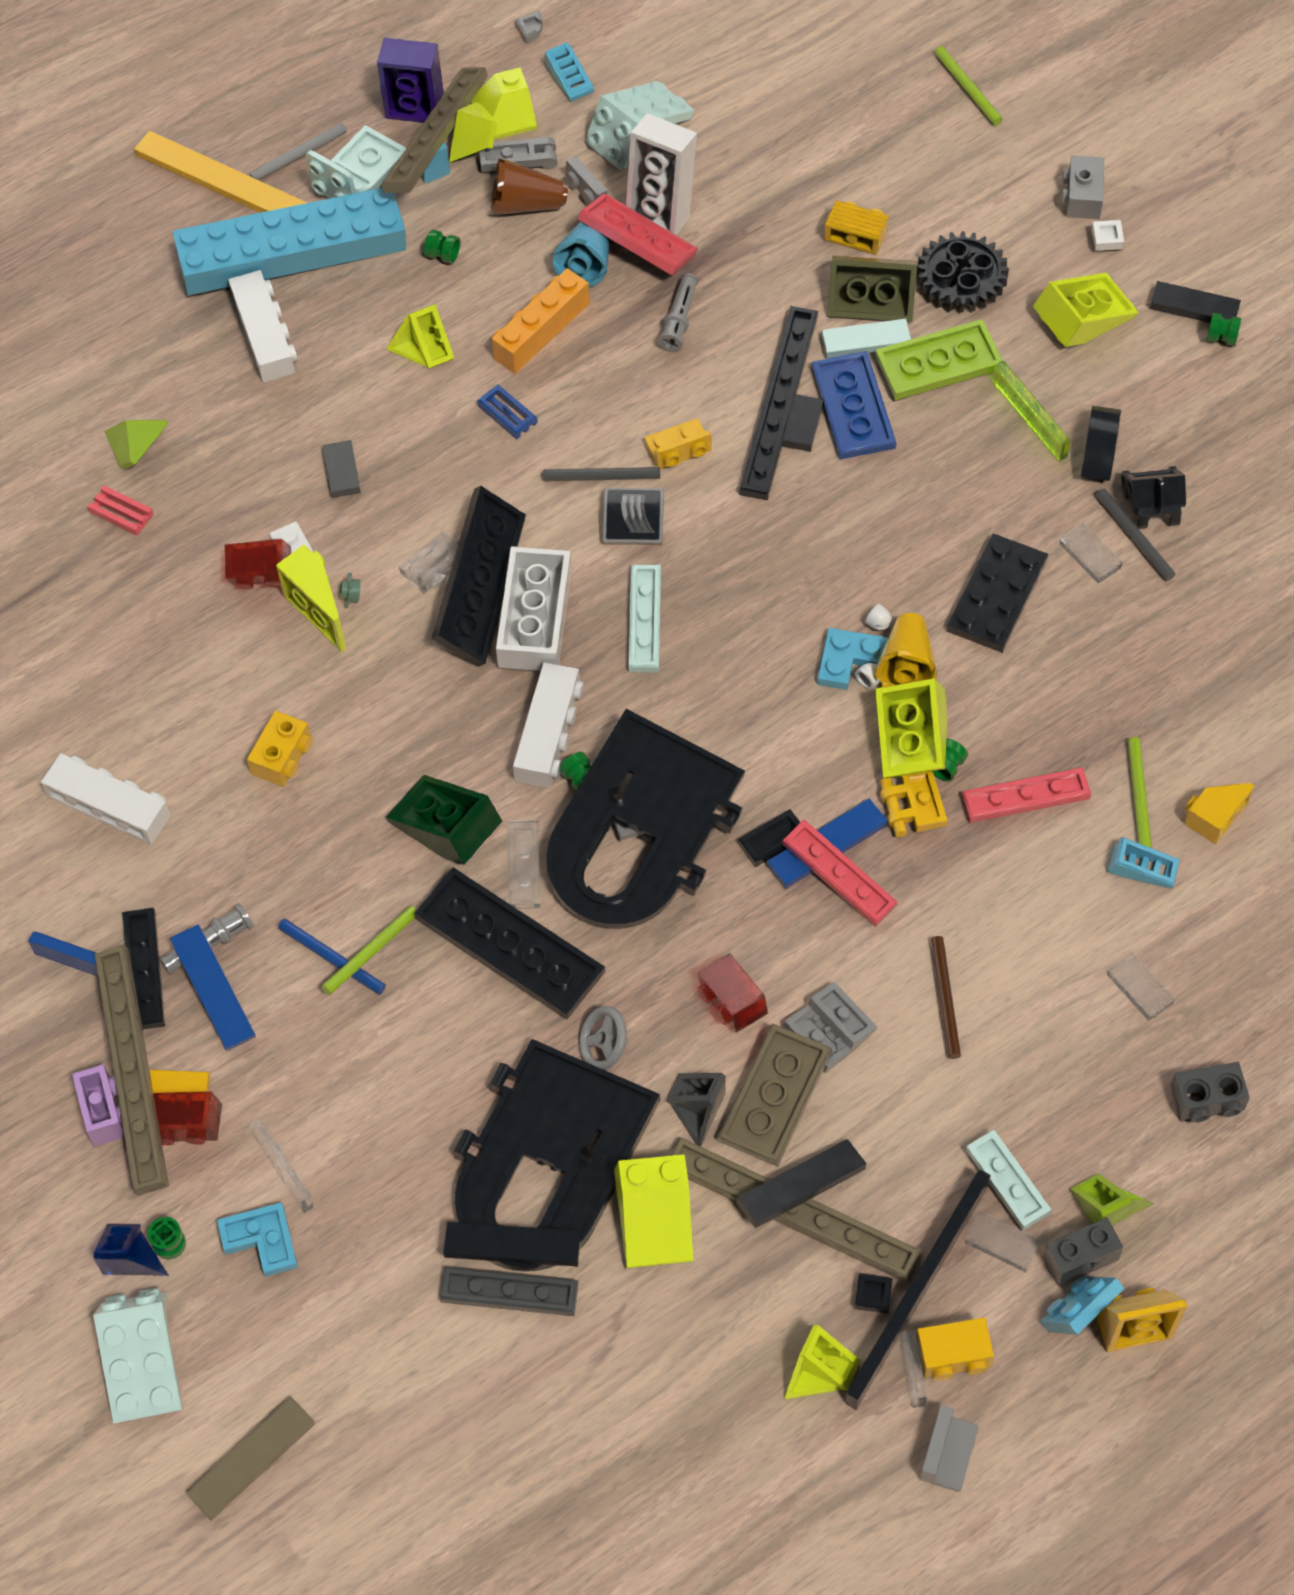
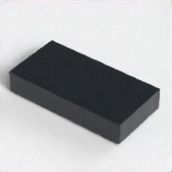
M795 394L783 438L784 447L811 452L824 399Z
M789 809L739 838L738 845L752 864L757 867L787 849L782 842L800 824V821L792 810Z

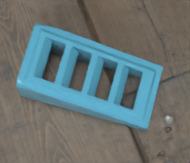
M568 43L561 44L545 52L546 67L570 102L594 92L591 81ZM579 82L582 83V84H580V85H578V86H576V87H573V88L570 87V86H572V85H574V84H577V83H579Z
M1121 837L1112 849L1107 872L1125 878L1172 888L1175 883L1180 859ZM1124 855L1128 856L1127 861L1123 860ZM1136 858L1141 859L1139 865L1135 864ZM1149 861L1153 862L1152 870L1147 869ZM1161 864L1166 865L1164 875L1159 874Z

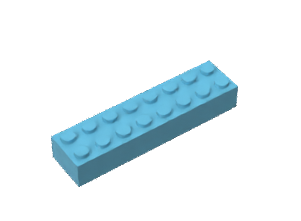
M383 188L173 230L175 248L188 296L230 287L228 279L261 270L265 280L406 250L405 227L395 194L384 193Z

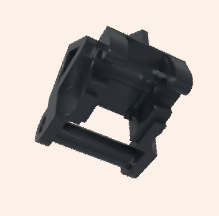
M1169 466L1168 470L1130 473L1129 470L1122 471L1121 478L1124 497L1130 500L1132 511L1135 515H1138L1137 527L1139 529L1148 527L1151 516L1170 514V526L1180 525L1181 507H1186L1185 475L1177 470L1176 466Z

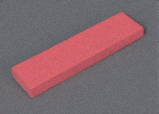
M1083 767L962 791V800L969 823L1088 800L1091 797Z
M805 819L783 840L782 844L875 927L897 906L898 902Z

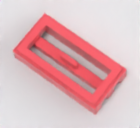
M105 485L101 488L102 493L94 497L95 502H90L87 506L90 513L137 536L154 515L152 508ZM104 505L116 511L118 514L124 517H128L138 523L136 525L108 510L101 508V506Z

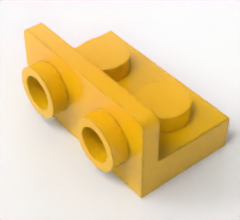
M698 418L644 437L645 445L656 467H660V469L676 466L682 461L693 457H701L707 452L712 451V436L709 430L704 431Z

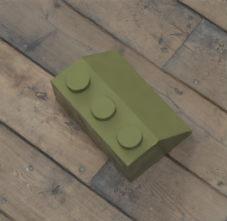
M833 255L831 261L828 316L889 321L906 318L907 322H912L917 261Z

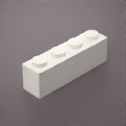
M261 270L228 279L231 294L262 382L294 374L293 362L298 361L294 345L287 344L286 340L290 339L286 323L279 322L278 318H281L282 314L278 301L272 302L271 297L274 296V291L270 279L264 280Z
M543 662L513 764L515 782L551 789L553 778L559 777L562 760H559L561 751L566 752L569 743L567 729L569 725H574L577 708L574 707L576 699L581 700L584 690V682L580 681L579 669Z
M60 753L41 781L48 798L150 845L154 843L171 817L167 802L161 795L155 792L150 794L144 792L129 780H124V782L118 780L103 768L94 769L77 756L68 757Z

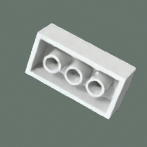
M647 113L631 131L626 206L677 235L690 217L697 133Z
M511 547L496 645L498 668L541 671L543 662L560 665L572 575L571 551Z

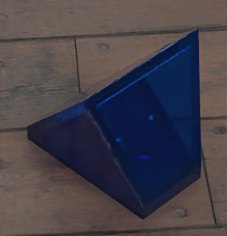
M107 1224L93 1252L94 1261L103 1275L169 1276L141 1231V1224Z

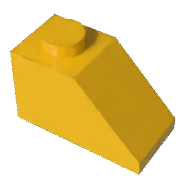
M1241 783L1205 788L1199 797L1193 795L1184 810L1188 813L1184 824L1209 841L1217 844L1249 803L1255 786L1251 783Z

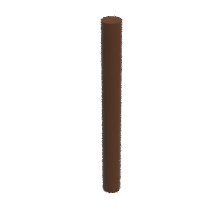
M936 936L931 938L947 1052L948 1058L956 1059L961 1057L944 938Z

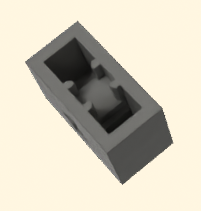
M1107 1217L1047 1243L1043 1258L1059 1287L1118 1261L1123 1245Z

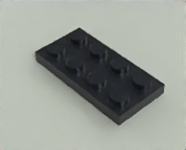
M993 533L947 625V632L1003 653L1047 562L1048 553Z

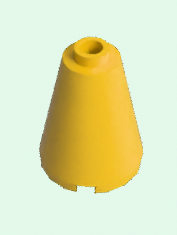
M904 613L897 618L876 666L875 677L877 680L879 678L882 687L936 679L937 669L927 624L921 615Z

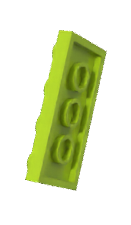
M983 319L879 348L875 351L876 360L895 401L1002 370L1004 365Z

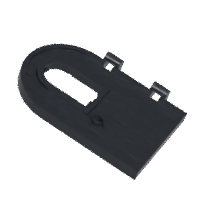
M626 708L550 836L546 856L547 874L557 899L571 914L588 924L608 929H622L643 924L659 915L671 903L680 888L687 894L694 896L706 876V869L694 864L715 826H718L726 833H730L742 813V807L731 802V799L745 776V770ZM628 773L632 774L633 776L626 788L623 789V796L621 798H614L613 795L619 792V788ZM718 805L728 812L725 818L714 813ZM615 823L623 828L628 827L642 835V838L651 842L652 845L627 888L618 895L605 897L606 894L595 892L589 885L586 887L584 873L611 825ZM682 868L692 874L689 880L678 875Z
M531 1039L515 1070L505 1063H500L492 1077L489 1089L501 1097L480 1136H476L469 1130H464L452 1152L455 1159L465 1163L456 1184V1214L459 1223L498 1225L495 1218L497 1205L525 1156L536 1161L541 1166L548 1165L551 1170L565 1174L537 1228L579 1230L582 1234L581 1249L594 1232L616 1189L614 1169L618 1161L631 1159L661 1101L660 1094ZM506 1079L518 1083L514 1091L503 1085ZM596 1133H601L594 1149L592 1147V1156L589 1159H582L583 1156L588 1154V1148ZM471 1145L482 1150L478 1158L467 1152ZM489 1261L499 1267L522 1272L539 1271L556 1266Z

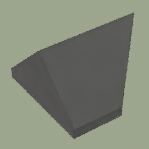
M679 1073L666 1100L696 1145L702 1146L726 1094V1076L723 1073Z

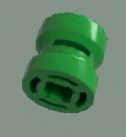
M432 229L425 240L424 255L433 259L439 257L443 262L453 264L459 254L460 238L454 235L445 236L441 231Z
M1213 313L1207 341L1217 342L1220 339L1225 341L1227 345L1236 346L1241 318L1233 316L1230 319H1224L1222 314Z
M947 738L945 769L933 771L934 776L942 781H952L957 774V766L962 765L968 757L967 750L957 741Z
M576 752L566 758L560 766V772L566 779L572 781L571 786L575 792L591 767L590 759L584 752Z
M161 1217L151 1223L147 1234L155 1253L160 1258L166 1260L175 1259L180 1256L185 1250L186 1238L178 1222L170 1217Z

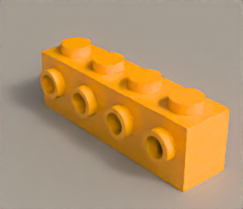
M568 268L560 275L555 276L550 284L541 293H537L522 311L520 310L514 314L512 320L505 327L495 332L492 338L494 360L516 374L590 304L589 282Z

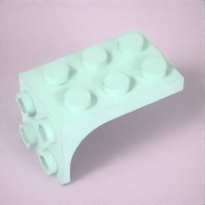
M658 81L600 96L586 136V144L619 170H623L629 164L631 131L647 113L676 124L691 120L695 110L686 104L683 98L674 95L667 89L666 85Z
M365 125L331 161L313 150H309L306 153L311 187L317 194L325 195L328 198L378 189L406 148Z
M159 1288L139 1291V1296L126 1299L125 1294L107 1297L93 1315L113 1424L179 1411L183 1408L168 1328L167 1301L169 1296L167 1291L159 1292Z

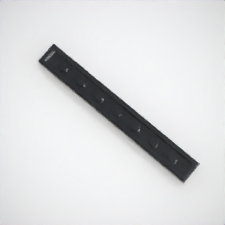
M795 306L790 307L739 489V495L767 501L769 499L795 394H797L816 327L818 319L817 310Z
M980 1170L975 1175L846 1393V1404L853 1409H858L989 1186L990 1174Z

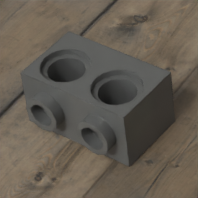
M1239 1062L1177 1072L1174 1074L1170 1085L1181 1122L1191 1120L1193 1123H1199L1208 1120L1211 1116L1223 1114L1224 1117L1236 1116L1245 1110L1250 1098ZM1228 1088L1234 1095H1224L1219 1089ZM1187 1094H1197L1201 1097L1202 1101H1192Z

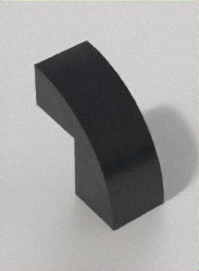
M1092 405L1081 477L1110 481L1121 416L1120 409Z

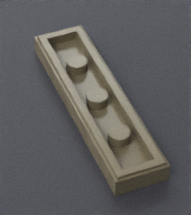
M290 1397L186 1494L212 1521L315 1425L314 1420Z

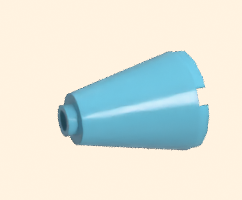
M580 222L556 246L553 253L554 270L560 275L568 268L589 282V287L597 285L604 279L607 272L610 238Z

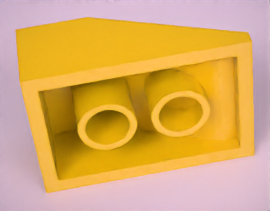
M1155 1288L1142 1289L1136 1292L1135 1296L1122 1298V1295L1115 1297L1096 1316L1106 1352L1173 1339L1187 1308L1185 1299L1166 1289L1155 1291Z

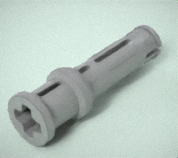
M690 273L682 274L671 313L665 316L663 322L665 328L658 338L659 346L669 352H677L682 349V336L689 326L687 315L696 285L698 284V278Z
M238 903L230 913L220 919L214 918L210 923L211 926L202 932L212 948L221 942L222 944H228L231 942V937L246 928H253L254 925L243 907ZM175 949L159 957L170 975L183 966Z

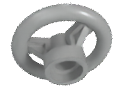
M603 1006L594 1010L585 1020L580 1034V1052L585 1062L607 1070L619 1060L626 1048L627 1029L624 1018L618 1010L610 1006ZM606 1016L602 1028L596 1032V1035L590 1036L597 1020ZM597 1046L601 1048L606 1059L602 1061L594 1059L590 1052V1047Z

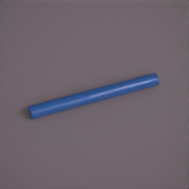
M283 919L280 922L279 930L338 969H341L350 961L289 920ZM362 968L351 976L378 995L382 994L386 988L385 983Z

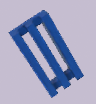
M499 384L477 400L478 407L516 440L521 437V432L526 433L529 430L530 425L535 426L538 423L537 416ZM494 396H499L511 408H513L517 413H519L525 420L522 421L511 411L509 407H507L505 404H502Z

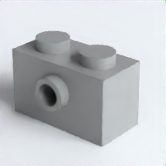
M1071 156L1070 166L1064 167L1063 184H1068V189L1063 188L1062 205L1067 206L1066 217L1100 219L1103 204L1105 158Z

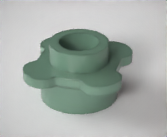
M349 572L347 580L341 581L339 588V598L344 599V608H348L349 602L358 603L360 597V579H352V573Z

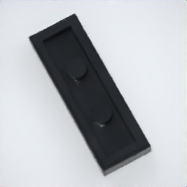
M1157 281L1150 309L1211 323L1213 313L1222 314L1224 319H1230L1233 316L1237 317L1241 300Z

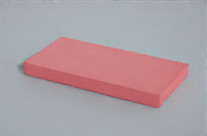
M602 194L582 209L577 218L579 221L672 276L692 260L698 250L697 247L607 194Z

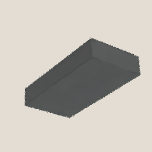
M348 440L323 445L332 498L361 493L352 441Z

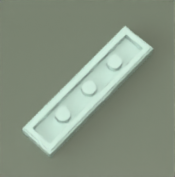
M631 565L629 672L659 673L661 565Z

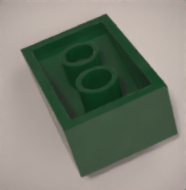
M423 775L386 816L389 823L441 857L463 865L466 864L502 822L488 795L427 775Z

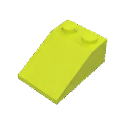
M1107 272L1049 282L1033 305L1041 320L1049 326L1056 335L1057 340L1064 347L1085 344L1131 320L1139 313Z
M303 544L276 565L284 598L335 647L343 652L346 646L338 611L329 584V577L324 567L326 562L320 553L316 550L312 552Z
M935 678L876 688L883 778L888 779L945 769L948 720L945 688Z
M685 1154L618 1161L614 1172L626 1269L693 1262L690 1193Z

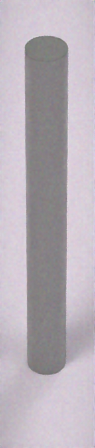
M339 123L249 173V176L260 180L306 155L309 150H315L347 132L346 127L343 123Z

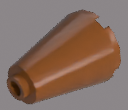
M498 158L495 170L498 175H496L492 191V214L500 215L560 209L561 204H566L568 187H563V181L507 159Z

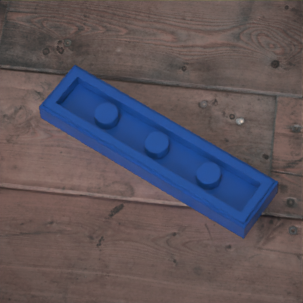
M869 798L817 831L842 853H845L888 825V820ZM788 849L767 861L768 868L785 889L813 872Z
M199 924L171 937L170 941L226 1051L255 1038L256 1035Z

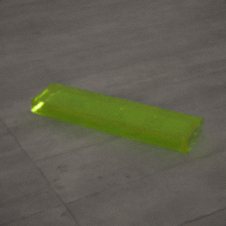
M1004 361L997 363L993 375L995 386L1059 462L1068 458L1070 438L1008 364Z

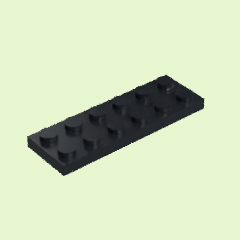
M479 486L473 491L431 638L478 667L486 664L504 598L511 547H518L526 518L525 513L483 486Z
M452 867L414 913L415 919L565 1019L571 1016L606 972L604 965L454 867Z

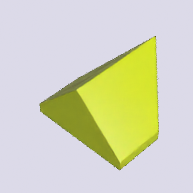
M472 103L457 110L449 163L486 148H493L497 121L480 103Z
M435 304L408 314L386 350L427 368L455 358Z
M813 1325L798 1357L784 1399L839 1390L847 1391L861 1360L819 1325Z

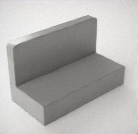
M940 1405L920 1480L959 1492L963 1486L978 1425L952 1417L954 1409Z

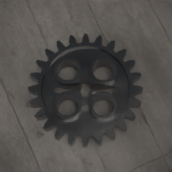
M961 231L960 237H955L953 232H950L949 239L946 240L940 235L938 243L931 240L929 248H923L922 256L918 258L916 273L918 285H923V294L930 293L929 301L939 299L938 307H942L945 303L949 304V311H952L955 306H959L961 312H964L965 306H969L972 311H975L976 304L986 308L987 300L993 303L996 302V295H1002L1003 287L1007 286L1009 273L1007 258H1002V249L995 250V242L986 244V236L977 240L976 233L974 232L970 238L966 237L964 231Z

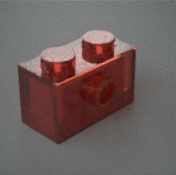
M283 539L225 544V579L236 586L237 589H252L254 584L263 583L265 586L270 587L280 586L281 583L276 565L291 554V546Z
M730 953L698 971L700 985L697 989L700 996L706 1003L711 1002L714 1005L715 1013L723 1025L729 1024L735 1033L768 1014L765 995Z
M211 1091L153 1093L162 1145L169 1146L173 1145L174 1142L185 1141L194 1145H202L205 1141L218 1140L222 1103Z

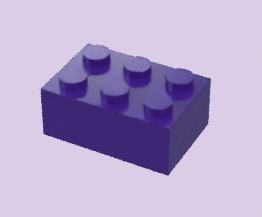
M383 38L377 67L385 119L424 123L444 94L438 44Z

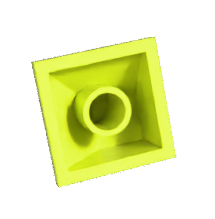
M520 67L495 73L478 90L471 101V104L480 103L497 121L494 140L537 129L529 89Z

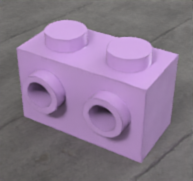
M104 1064L73 1073L72 1077L86 1132L94 1147L124 1138L120 1106H118L116 1100L118 1094L115 1076L110 1078Z

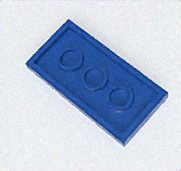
M864 351L811 362V369L820 398L824 399L823 407L839 459L896 449L897 442L868 352Z

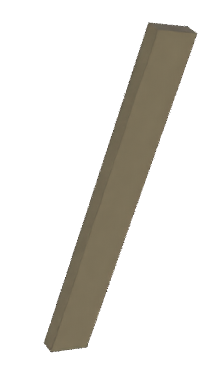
M462 67L382 183L384 193L411 192L454 128L457 110L470 104L488 77L486 68Z
M124 944L96 953L95 960L133 1192L140 1196L169 1187L130 953L129 948Z
M680 1137L670 1155L685 1154L688 1180L736 1203L739 1196L771 1180ZM813 1199L772 1219L907 1283L921 1254V1250Z

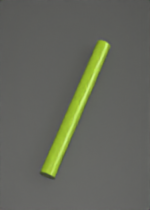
M943 46L938 47L935 50L936 56L993 125H999L1003 120L1001 115Z
M1131 737L1128 739L1138 840L1139 844L1152 848L1140 738Z
M409 906L322 985L323 991L329 996L333 994L415 919L414 913L417 909Z

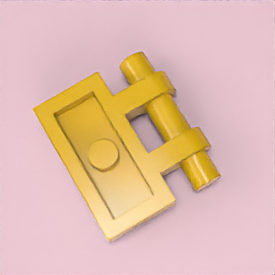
M933 771L901 776L902 784L895 786L893 785L892 778L880 780L882 788L880 792L881 799L887 805L889 812L887 816L888 823L894 829L896 837L907 835L908 832L905 824L909 822H914L916 832L947 826V816ZM906 798L909 808L901 810L898 800Z

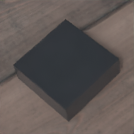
M859 1273L854 1309L888 1314L893 1278Z

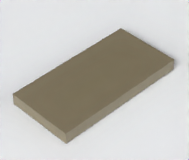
M772 1023L717 1137L718 1142L778 1167L828 1062L832 1048Z

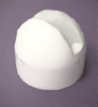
M877 604L867 616L865 623L875 630H885L890 625L891 613L881 604Z
M866 663L855 672L856 680L867 690H872L880 682L879 678L877 680L875 677L877 665L873 663Z

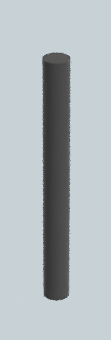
M660 467L544 469L543 478L544 481L660 479Z
M1105 488L1099 490L1096 497L1163 578L1166 581L1172 579L1176 574L1109 492Z

